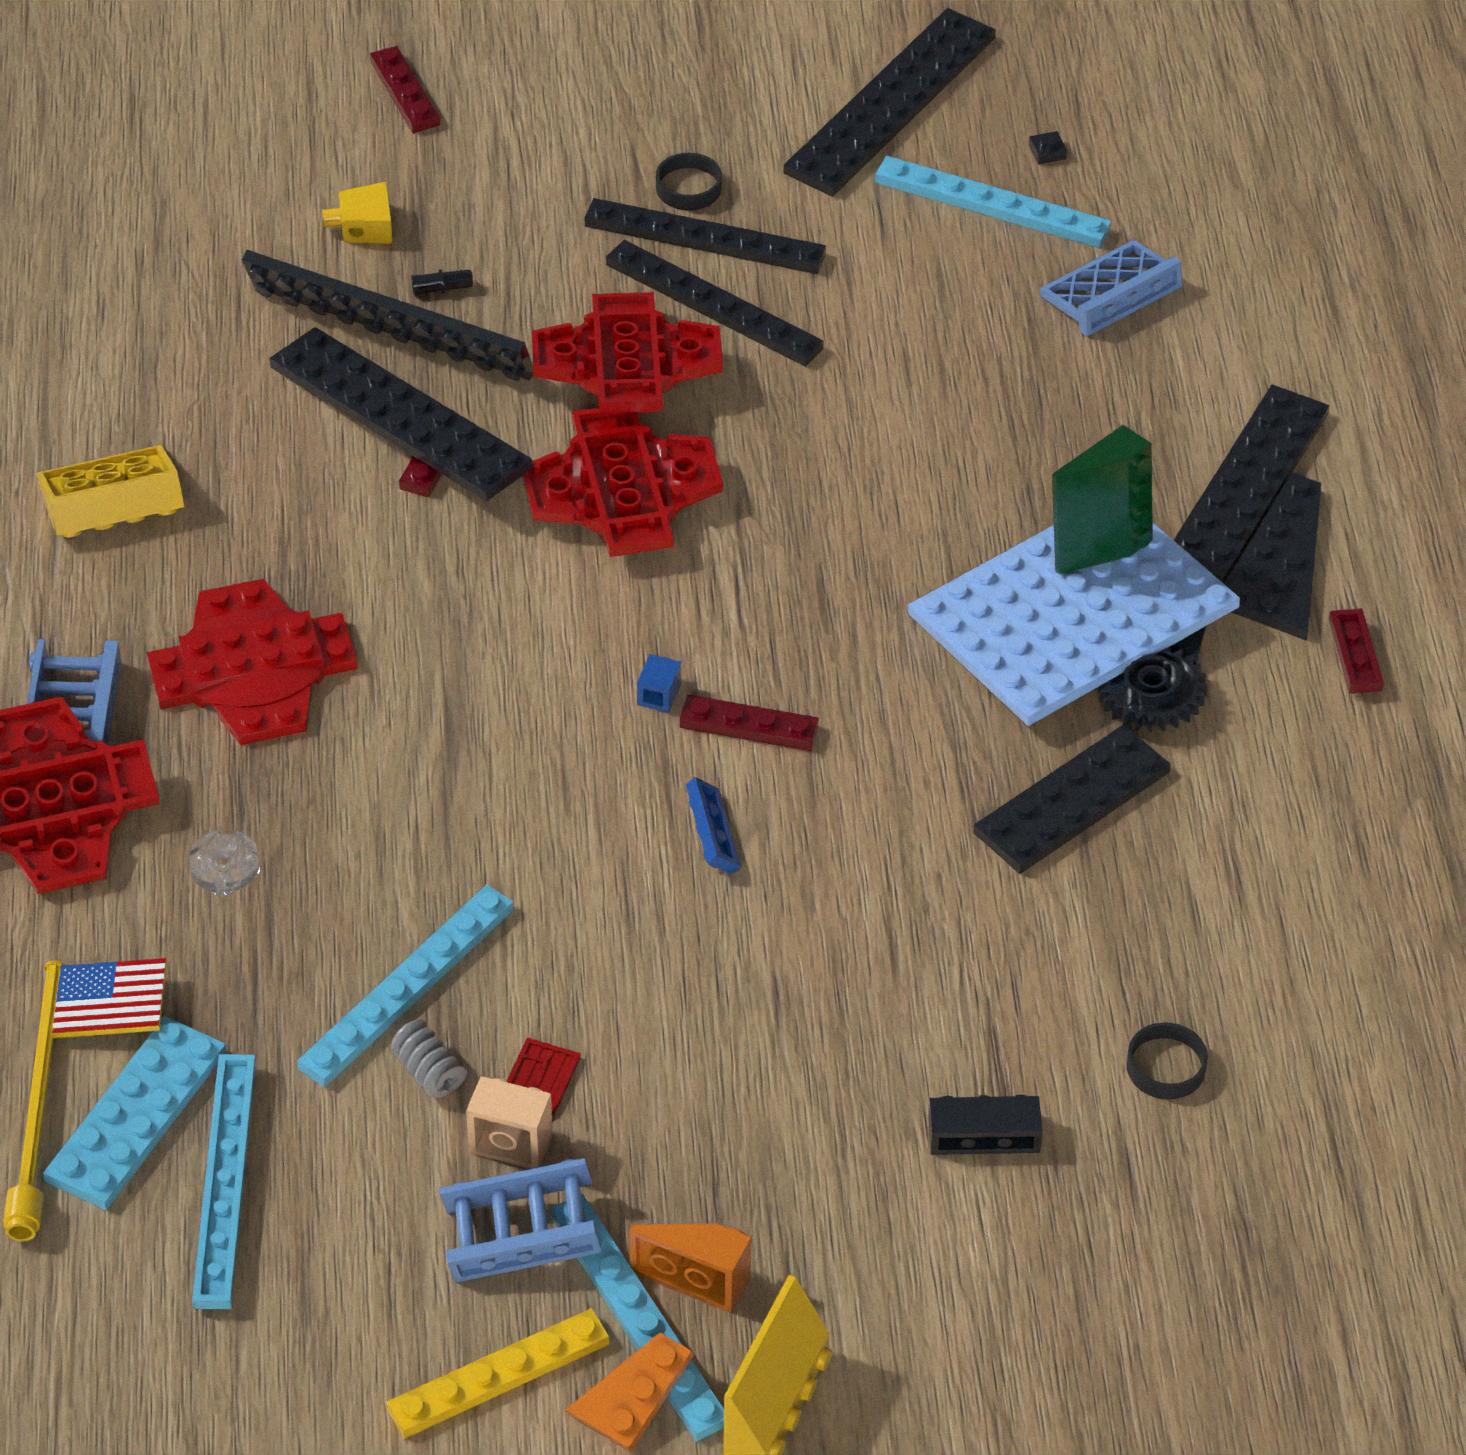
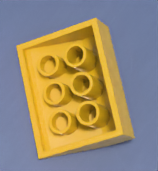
M162 445L36 473L47 511L57 536L74 537L80 535L82 530L90 528L105 530L113 527V523L121 521L128 523L140 522L147 515L156 513L161 516L175 513L178 508L185 507L177 469Z
M788 1275L724 1395L723 1455H782L786 1444L784 1438L788 1430L791 1432L795 1431L802 1411L800 1407L803 1401L809 1402L817 1386L815 1378L819 1370L826 1371L831 1361L833 1350L829 1349V1331L799 1281L792 1275Z

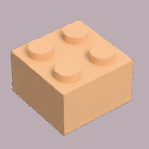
M480 1076L466 1110L469 1153L530 1169L541 1167L553 1136L551 1093L543 1092L535 1087L527 1088L511 1084L499 1078L491 1079Z

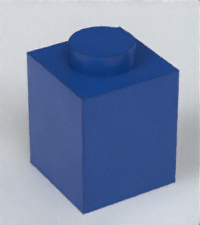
M649 654L637 682V705L669 713L681 686V661Z

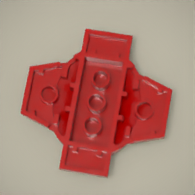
M654 292L592 294L593 312L584 316V323L580 326L573 328V325L570 323L532 331L533 377L580 385L585 390L597 395L599 413L609 412L617 414L620 412L649 413L652 411H663L662 393L668 391L677 383L723 372L719 326L680 320L678 326L675 323L670 324L665 321L664 313L655 310Z
M599 407L571 411L572 424L576 435L570 440V447L564 454L555 451L533 460V469L522 476L533 521L583 525L587 529L601 534L603 543H606L609 557L674 547V538L669 523L678 515L679 511L723 492V480L710 437L669 434L667 439H660L651 434V428L640 424L637 412L599 413Z
M264 578L199 591L193 628L186 635L178 636L179 646L146 652L160 710L195 703L202 708L206 705L213 706L218 712L220 721L240 745L306 732L311 702V686L314 683L320 684L326 675L358 669L357 659L342 612L311 619L309 610L297 612L289 609Z
M62 696L1 709L0 851L12 856L37 894L107 879L112 832L117 828L122 819H126V812L160 804L144 739L111 747L101 740L98 742L89 740L84 733L83 726Z

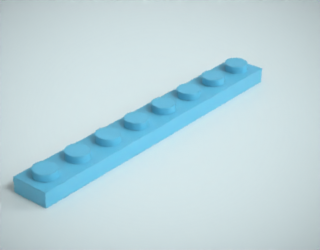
M887 155L875 174V183L1097 248H1101L1111 229V220Z
M486 884L297 1060L298 1070L325 1088L513 911V901Z
M219 1054L192 1297L193 1309L232 1308L256 1071L255 1055Z
M582 1193L584 1222L594 1220L601 1241L602 1253L578 1257L577 1259L635 1349L639 1350L661 1332L681 1344ZM567 1200L550 1208V1217L556 1227L570 1224ZM691 1360L667 1398L695 1442L724 1429V1408Z

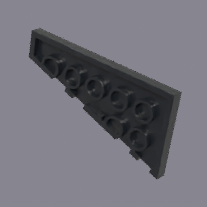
M1293 472L1290 474L1224 584L1240 598L1239 608L1231 611V613L1306 641L1309 627L1321 494L1320 482Z

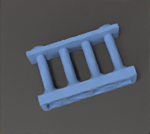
M38 639L36 652H31L29 667L32 676L27 704L42 701L43 695L93 696L95 704L89 705V708H69L78 721H88L89 725H91L90 730H85L84 732L89 740L95 742L101 740L109 746L122 665L119 641H105L103 654H98L97 657L48 656L45 639ZM47 669L97 671V674H99V679H94L93 682L45 681Z
M585 1158L578 1160L568 1159L558 1164L471 1182H457L451 1186L439 1188L447 1213H456L460 1247L446 1250L447 1263L455 1283L602 1253L601 1241L594 1220L584 1222L580 1187L593 1184ZM565 1190L570 1224L548 1229L543 1194ZM529 1198L533 1232L511 1237L507 1202ZM492 1205L496 1240L474 1244L471 1209Z

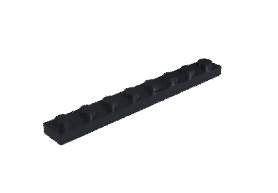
M593 198L584 217L585 227L814 274L819 273L826 255V245L597 198Z
M625 239L606 256L607 266L805 367L823 350L824 340Z

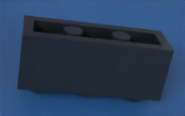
M1019 1094L1001 1097L980 1095L977 1097L942 1096L930 1098L928 1112L930 1155L1040 1153L1042 1121L1039 1096Z

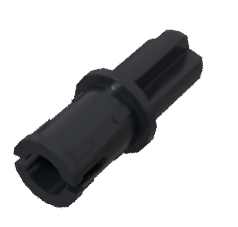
M440 269L438 273L411 275L413 295L438 291L444 294V290L473 286V275L469 269L442 272V269Z

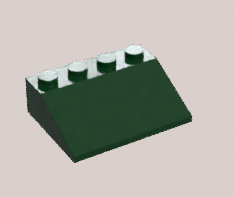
M1124 425L1052 474L1055 571L1057 573L1063 574L1127 558L1141 548L1147 547L1153 541L1152 443Z

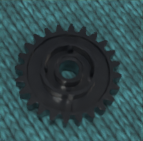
M1169 646L1155 655L1138 658L1131 662V665L1125 669V672L1100 685V702L1104 703L1105 712L1112 711L1113 720L1122 717L1125 726L1135 723V730L1138 731L1142 726H1147L1149 732H1152L1155 726H1159L1164 732L1168 724L1179 728V720L1189 723L1191 714H1199V706L1205 705V696H1207L1206 674L1201 673V664L1193 665V656L1183 658V650L1180 649L1175 653H1171Z

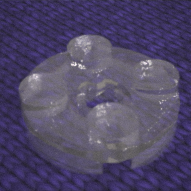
M221 831L210 832L199 838L193 844L190 851L189 864L193 880L200 887L213 891L219 897L229 896L233 891L245 887L260 871L257 846L250 837L241 832L232 831V835H221ZM220 858L223 860L231 859L229 864H218V859Z

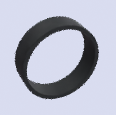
M690 152L675 154L663 160L656 170L657 195L662 202L675 209H702L713 204L721 194V169L708 156ZM694 168L709 173L717 182L712 188L703 193L684 195L667 189L661 180L672 171Z
M1155 1023L1142 1028L1132 1038L1128 1049L1127 1072L1133 1084L1145 1094L1159 1099H1179L1190 1095L1202 1084L1206 1073L1208 1053L1202 1039L1189 1028L1175 1023ZM1160 1038L1173 1039L1189 1046L1199 1057L1202 1067L1195 1076L1184 1082L1173 1084L1161 1083L1148 1078L1137 1068L1133 1060V1054L1139 1046L1150 1040Z

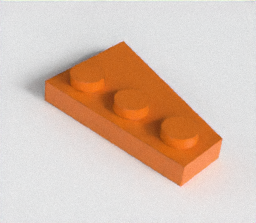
M660 1332L565 1410L570 1416L632 1452L692 1360L694 1354L688 1348Z

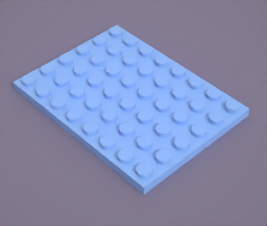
M1154 523L1153 541L1132 556L1059 574L1055 571L1053 525L908 604V614L1027 726H1030L1122 674L1131 665V662L1138 658L1155 655L1239 608L1240 598Z

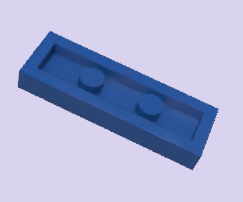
M694 777L686 784L690 799L689 805L693 810L697 824L696 830L701 838L704 849V858L711 867L733 874L741 865L719 788Z

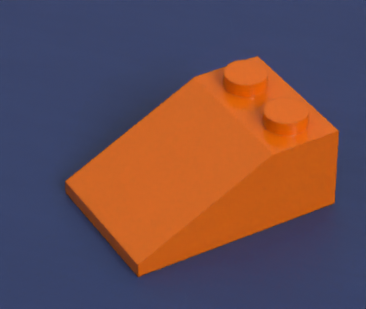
M718 1223L632 1224L629 1229V1262L632 1270L638 1276L732 1313L751 1279L752 1237L747 1236L737 1228H728Z

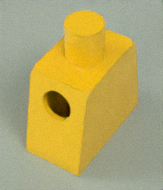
M386 182L342 190L338 193L340 208L322 209L323 227L342 226L343 241L347 243H393Z

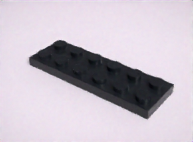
M1123 724L975 823L973 833L1016 872L1021 874L1170 773L1171 764Z

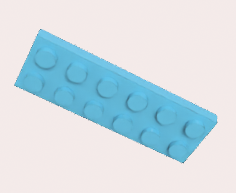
M164 1016L161 1020L160 1031H153L43 1172L44 1181L107 1211L217 1066L219 1054L227 1053L226 1044Z

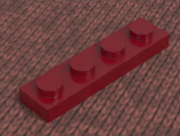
M398 46L370 53L372 66L411 132L416 133L440 126L438 113Z
M687 694L680 716V728L812 751L819 726V717Z

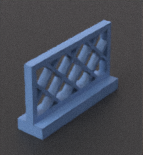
M1132 240L1041 287L1040 296L1078 321L1079 331L1088 337L1181 288V261L1175 257L1165 260L1139 242ZM1132 252H1134V253H1136L1137 255H1139L1140 257H1125V256H1127V255L1131 254ZM1106 266H1117V270H1105L1102 268ZM1122 267H1139V270H1122ZM1144 267H1152L1148 270H1143ZM1081 279H1094L1093 282H1077ZM1098 279H1115V282H1098ZM1120 279H1129L1124 283L1120 282ZM1057 291H1070V294H1055V293H1056ZM1075 291H1092L1091 295H1074ZM1096 292H1104L1101 295H1096ZM1073 304H1081L1078 308L1073 306Z

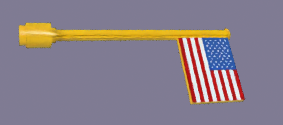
M166 958L64 965L60 961L51 960L45 964L46 978L19 1184L7 1191L3 1227L9 1238L16 1241L31 1240L35 1237L41 1225L44 1194L35 1187L54 1038L160 1031L167 972Z

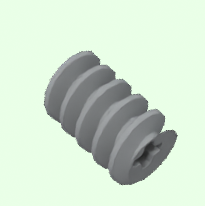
M424 1020L411 1021L405 1024L393 1038L391 1044L393 1055L407 1068L408 1073L415 1078L416 1082L429 1097L440 1098L451 1094L465 1081L467 1070L463 1066H459V1061L454 1056H451V1051L447 1047H443V1042L438 1037H435V1032L431 1028H426L427 1023Z

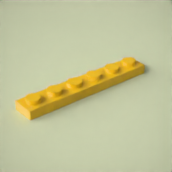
M592 1308L386 1401L387 1411L403 1439L609 1345V1335Z

